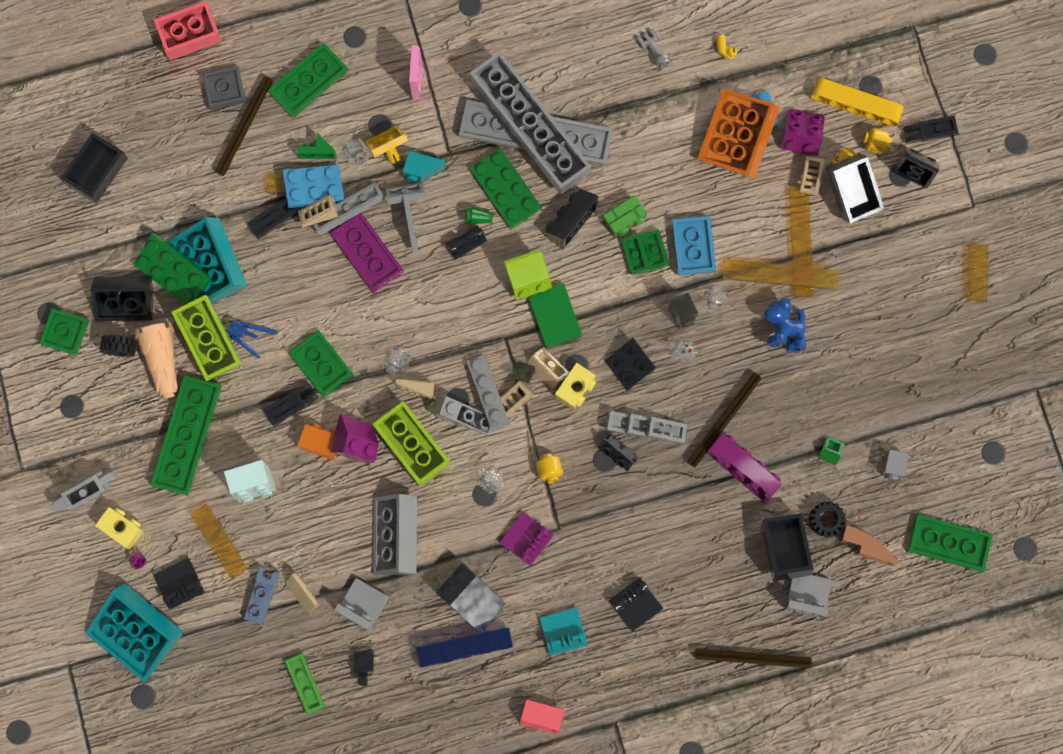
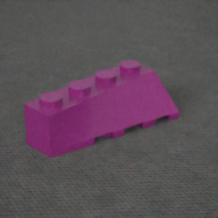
M723 433L708 450L707 454L766 504L782 486V483H780L781 479L776 474H770L765 470L766 466L761 461H755L751 458V453L746 448H740L736 445L737 441L729 434L726 436Z

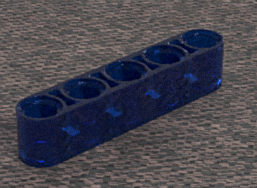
M503 628L417 647L415 650L419 668L509 649L513 647L510 628Z

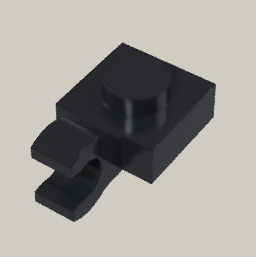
M354 651L353 671L359 672V686H368V672H374V651Z

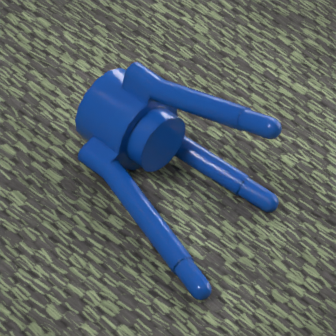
M233 320L227 333L232 335V340L238 342L256 358H260V355L240 339H243L245 335L255 339L258 338L256 334L247 331V328L278 334V331L247 324L243 321L239 323Z

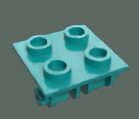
M578 608L540 617L550 656L588 646Z

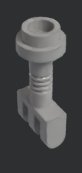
M653 29L649 30L651 37L646 32L642 34L645 41L638 36L636 38L642 49L647 47L651 49L657 58L655 63L658 67L665 68L670 64L668 54L663 55L655 42L659 41V37Z

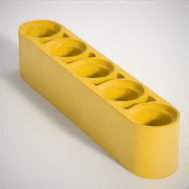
M823 78L816 80L811 94V98L815 101L889 126H898L904 109L902 105Z

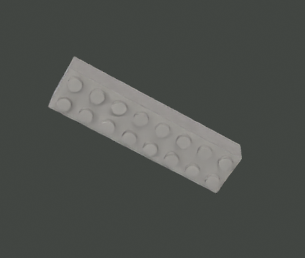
M500 51L470 72L471 82L560 195L591 173V165Z

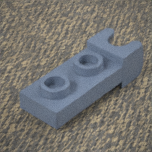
M262 567L259 568L244 619L264 625L280 573L274 572L272 577L267 579L265 576L266 569Z

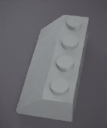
M395 494L375 497L373 575L416 574L417 496Z

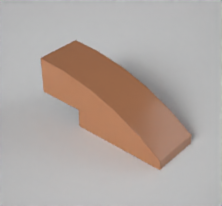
M849 525L844 527L840 542L858 547V556L893 567L898 564L895 556L875 538Z

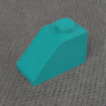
M409 151L403 169V176L409 182H423L445 170V160Z

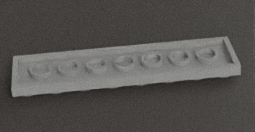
M466 100L459 137L525 150L490 104ZM553 117L588 163L606 166L613 128Z

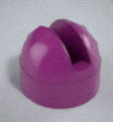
M134 552L129 557V562L134 569L142 568L147 562L145 556L140 552Z

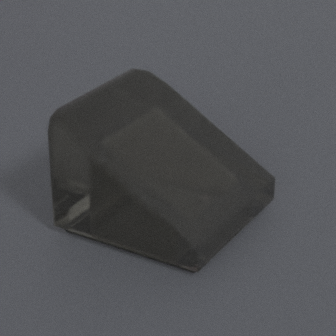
M518 362L513 371L512 378L529 384L532 381L535 367Z

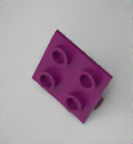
M522 512L499 543L531 566L554 535L546 527H542Z

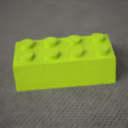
M204 295L172 311L206 381H210L242 365L209 296Z
M404 401L373 423L375 430L420 488L451 466L450 460Z

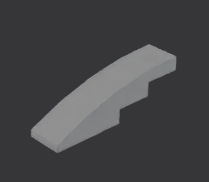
M608 411L605 430L683 444L685 443L687 424L656 417Z

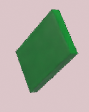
M564 283L553 286L545 292H539L528 297L546 349L582 337Z
M319 330L288 352L323 398L354 375Z

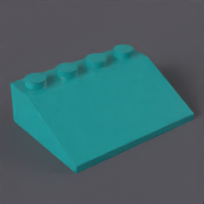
M205 217L167 242L212 277L201 297L204 295L209 296L212 303L233 295L248 286L220 218Z
M124 583L111 592L85 634L145 683L175 647L184 632Z

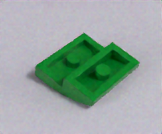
M659 229L621 239L631 275H638L670 266Z

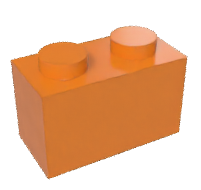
M311 423L310 426L305 424L297 445L298 448L336 461L338 454L331 453L335 431L329 429V432L321 430L322 427Z

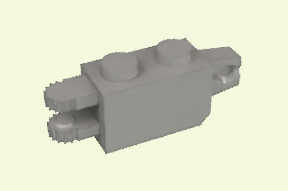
M114 470L105 474L102 471H96L65 488L61 496L56 498L52 504L54 511L59 512L67 507L73 510L105 492L110 487L108 482L117 477Z

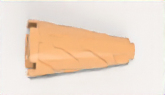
M168 322V328H166L165 323L142 327V333H139V329L134 330L135 338L138 340L141 352L145 357L156 391L159 396H163V399L175 397L174 393L178 389L172 322Z

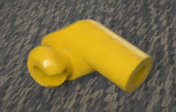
M725 35L716 36L718 53L727 59H733L737 55L736 48L726 45Z

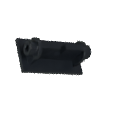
M477 225L445 245L456 260L487 242V239L484 236L483 230Z
M608 434L603 438L598 448L605 455L612 458L619 467L624 468L628 472L631 466L638 460L637 454L627 446L623 450L619 449L623 443L614 435Z

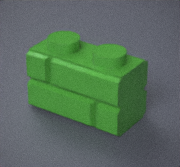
M634 195L603 214L602 219L614 237L617 235L621 237L630 231L628 228L633 225L637 227L644 223L647 213Z

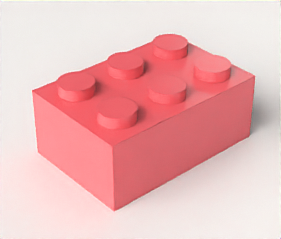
M207 1L154 20L169 60L222 42Z

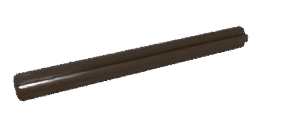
M263 76L215 169L218 175L224 176L268 89H270L273 83L271 78Z
M757 373L751 375L687 461L689 465L694 468L698 465L761 381L760 375Z
M700 648L695 649L694 654L695 659L800 668H811L812 666L811 657Z

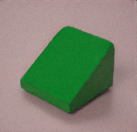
M827 436L819 458L836 465L841 457L845 443Z

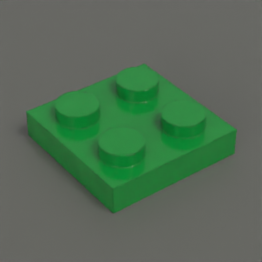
M52 308L39 344L77 356L89 320Z

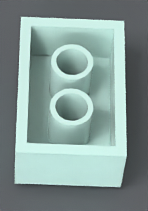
M263 460L224 471L230 494L239 502L248 503L253 501L254 497L260 495L261 498L272 495L273 491H276L271 470Z

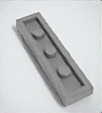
M375 182L337 203L338 217L313 224L320 236L383 201L385 197Z
M485 355L468 360L467 364L491 430L495 431L510 425Z

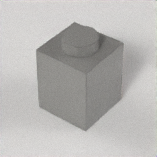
M889 450L886 453L882 475L887 476V479L893 481L902 479L905 475L909 454Z

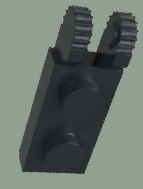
M955 116L922 121L903 128L905 133L919 131V135L906 138L907 144L959 134Z
M285 199L250 220L247 224L259 240L298 214L301 208L295 207L285 212L284 208L288 207L287 200Z
M307 384L297 391L294 390L263 410L273 427L319 398L317 394H312L305 400L301 399L300 395L312 389L311 384Z

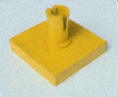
M397 125L365 141V144L374 157L385 152L389 163L393 164L396 163L394 158L397 162L401 159L395 147L407 142L408 139L406 134Z

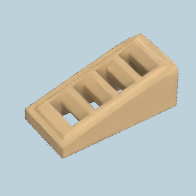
M806 156L799 189L800 193L818 196L824 159ZM808 166L817 167L818 170L810 169ZM807 172L817 174V176L807 175ZM806 178H807V179H811V180H816V183L808 182V181H805V180H806ZM804 185L813 186L815 190L806 189Z
M332 195L326 196L298 211L302 228L338 217Z
M396 379L397 387L429 400H434L435 384L433 382Z
M519 380L500 397L503 405L508 409L506 412L507 417L534 396V393L524 381ZM520 388L526 394L524 397L518 391ZM515 393L520 400L517 402L512 394ZM507 398L513 403V407L506 401Z

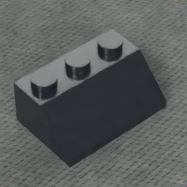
M580 189L577 193L573 192L568 199L569 203L567 206H562L556 214L558 217L555 221L551 220L545 227V237L564 250L598 208L599 196Z
M152 276L94 277L91 295L96 321L153 320L154 290Z

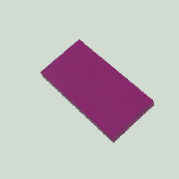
M362 212L330 232L333 239L373 294L404 273V270Z

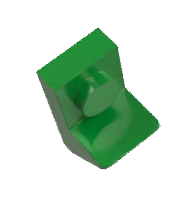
M317 133L316 146L312 144L297 146L299 159H337L335 149L319 133Z

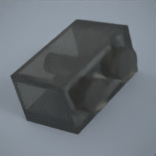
M687 292L670 301L668 309L677 328L683 327L686 329L693 326L698 311L689 293Z

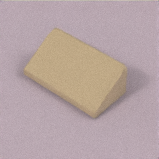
M544 347L534 353L527 362L552 389L556 388L569 374Z
M293 573L287 580L286 585L309 614L319 607V603L296 573Z

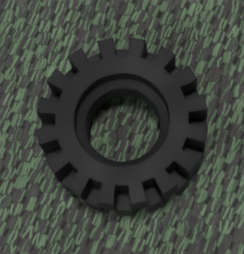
M104 335L101 337L100 353L116 357L135 356L137 340L126 336Z
M833 501L818 503L810 512L809 522L810 527L814 529L813 532L818 533L821 537L834 536L839 533L846 522L843 508H840L837 503L834 504ZM823 512L833 514L835 521L832 526H824L820 522V515Z

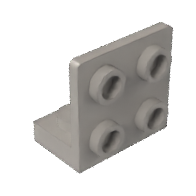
M814 575L792 578L786 610L820 618L827 617V603L832 580Z
M356 578L341 604H337L334 611L371 631L389 597Z

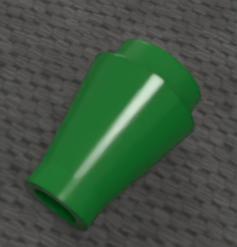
M473 206L466 208L465 223L470 225L492 224L493 212Z

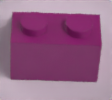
M339 415L331 453L359 462L375 463L379 443L373 425Z

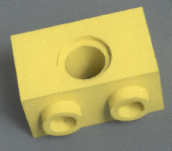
M576 363L555 393V398L573 410L576 406L580 408L586 399L584 397L587 391L591 392L597 383L594 381L596 375ZM578 383L582 386V390L575 392L571 388L572 385Z
M108 507L95 526L130 550L144 532L139 528L141 524L133 518L130 521L124 517L126 513L116 507L113 510ZM120 522H124V530L118 532L116 529L117 525Z

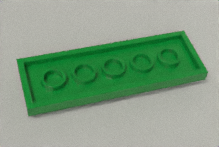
M184 375L150 486L189 496L222 389L221 385Z

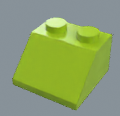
M541 249L504 261L509 283L516 300L524 299L530 295L545 292L552 288Z

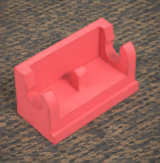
M526 699L520 725L558 735L565 710Z

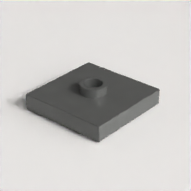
M239 66L202 73L210 110L246 103Z

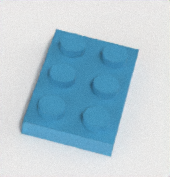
M339 165L283 170L282 172L288 208L309 206L329 195H332L335 203L344 200Z
M710 216L672 219L678 276L716 273Z

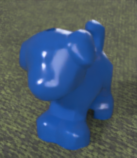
M783 298L780 301L772 302L768 309L764 311V317L767 322L775 324L776 332L768 337L767 345L775 348L780 347V343L785 345L787 337H789L792 342L788 345V352L799 353L806 350L804 335L806 331L804 323L806 318L805 312L798 309L796 311L798 319L793 321L789 318L792 307L789 299Z

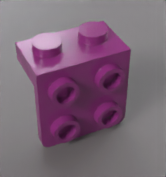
M789 109L781 149L818 156L823 139L825 116L818 113Z

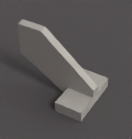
M423 182L386 188L388 205L404 202L413 253L419 252L410 201L425 199Z

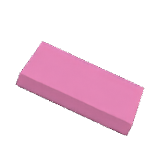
M412 45L409 77L413 100L420 99L423 69L420 47L417 45Z

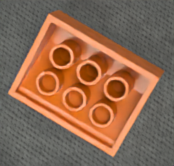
M722 88L697 159L755 179L780 108L774 103Z

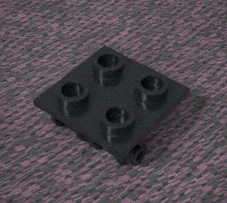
M634 337L605 360L627 391L644 377L652 374L656 368Z
M190 558L154 574L163 595V601L167 604L169 610L205 593Z
M640 577L609 600L632 632L664 609Z

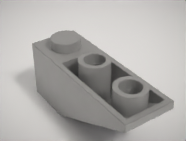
M437 396L431 415L489 436L491 427L485 413L447 396Z

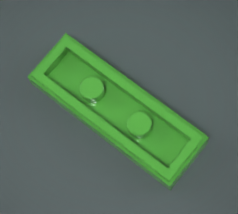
M300 653L284 660L306 714L310 715L325 708L326 706L304 654Z

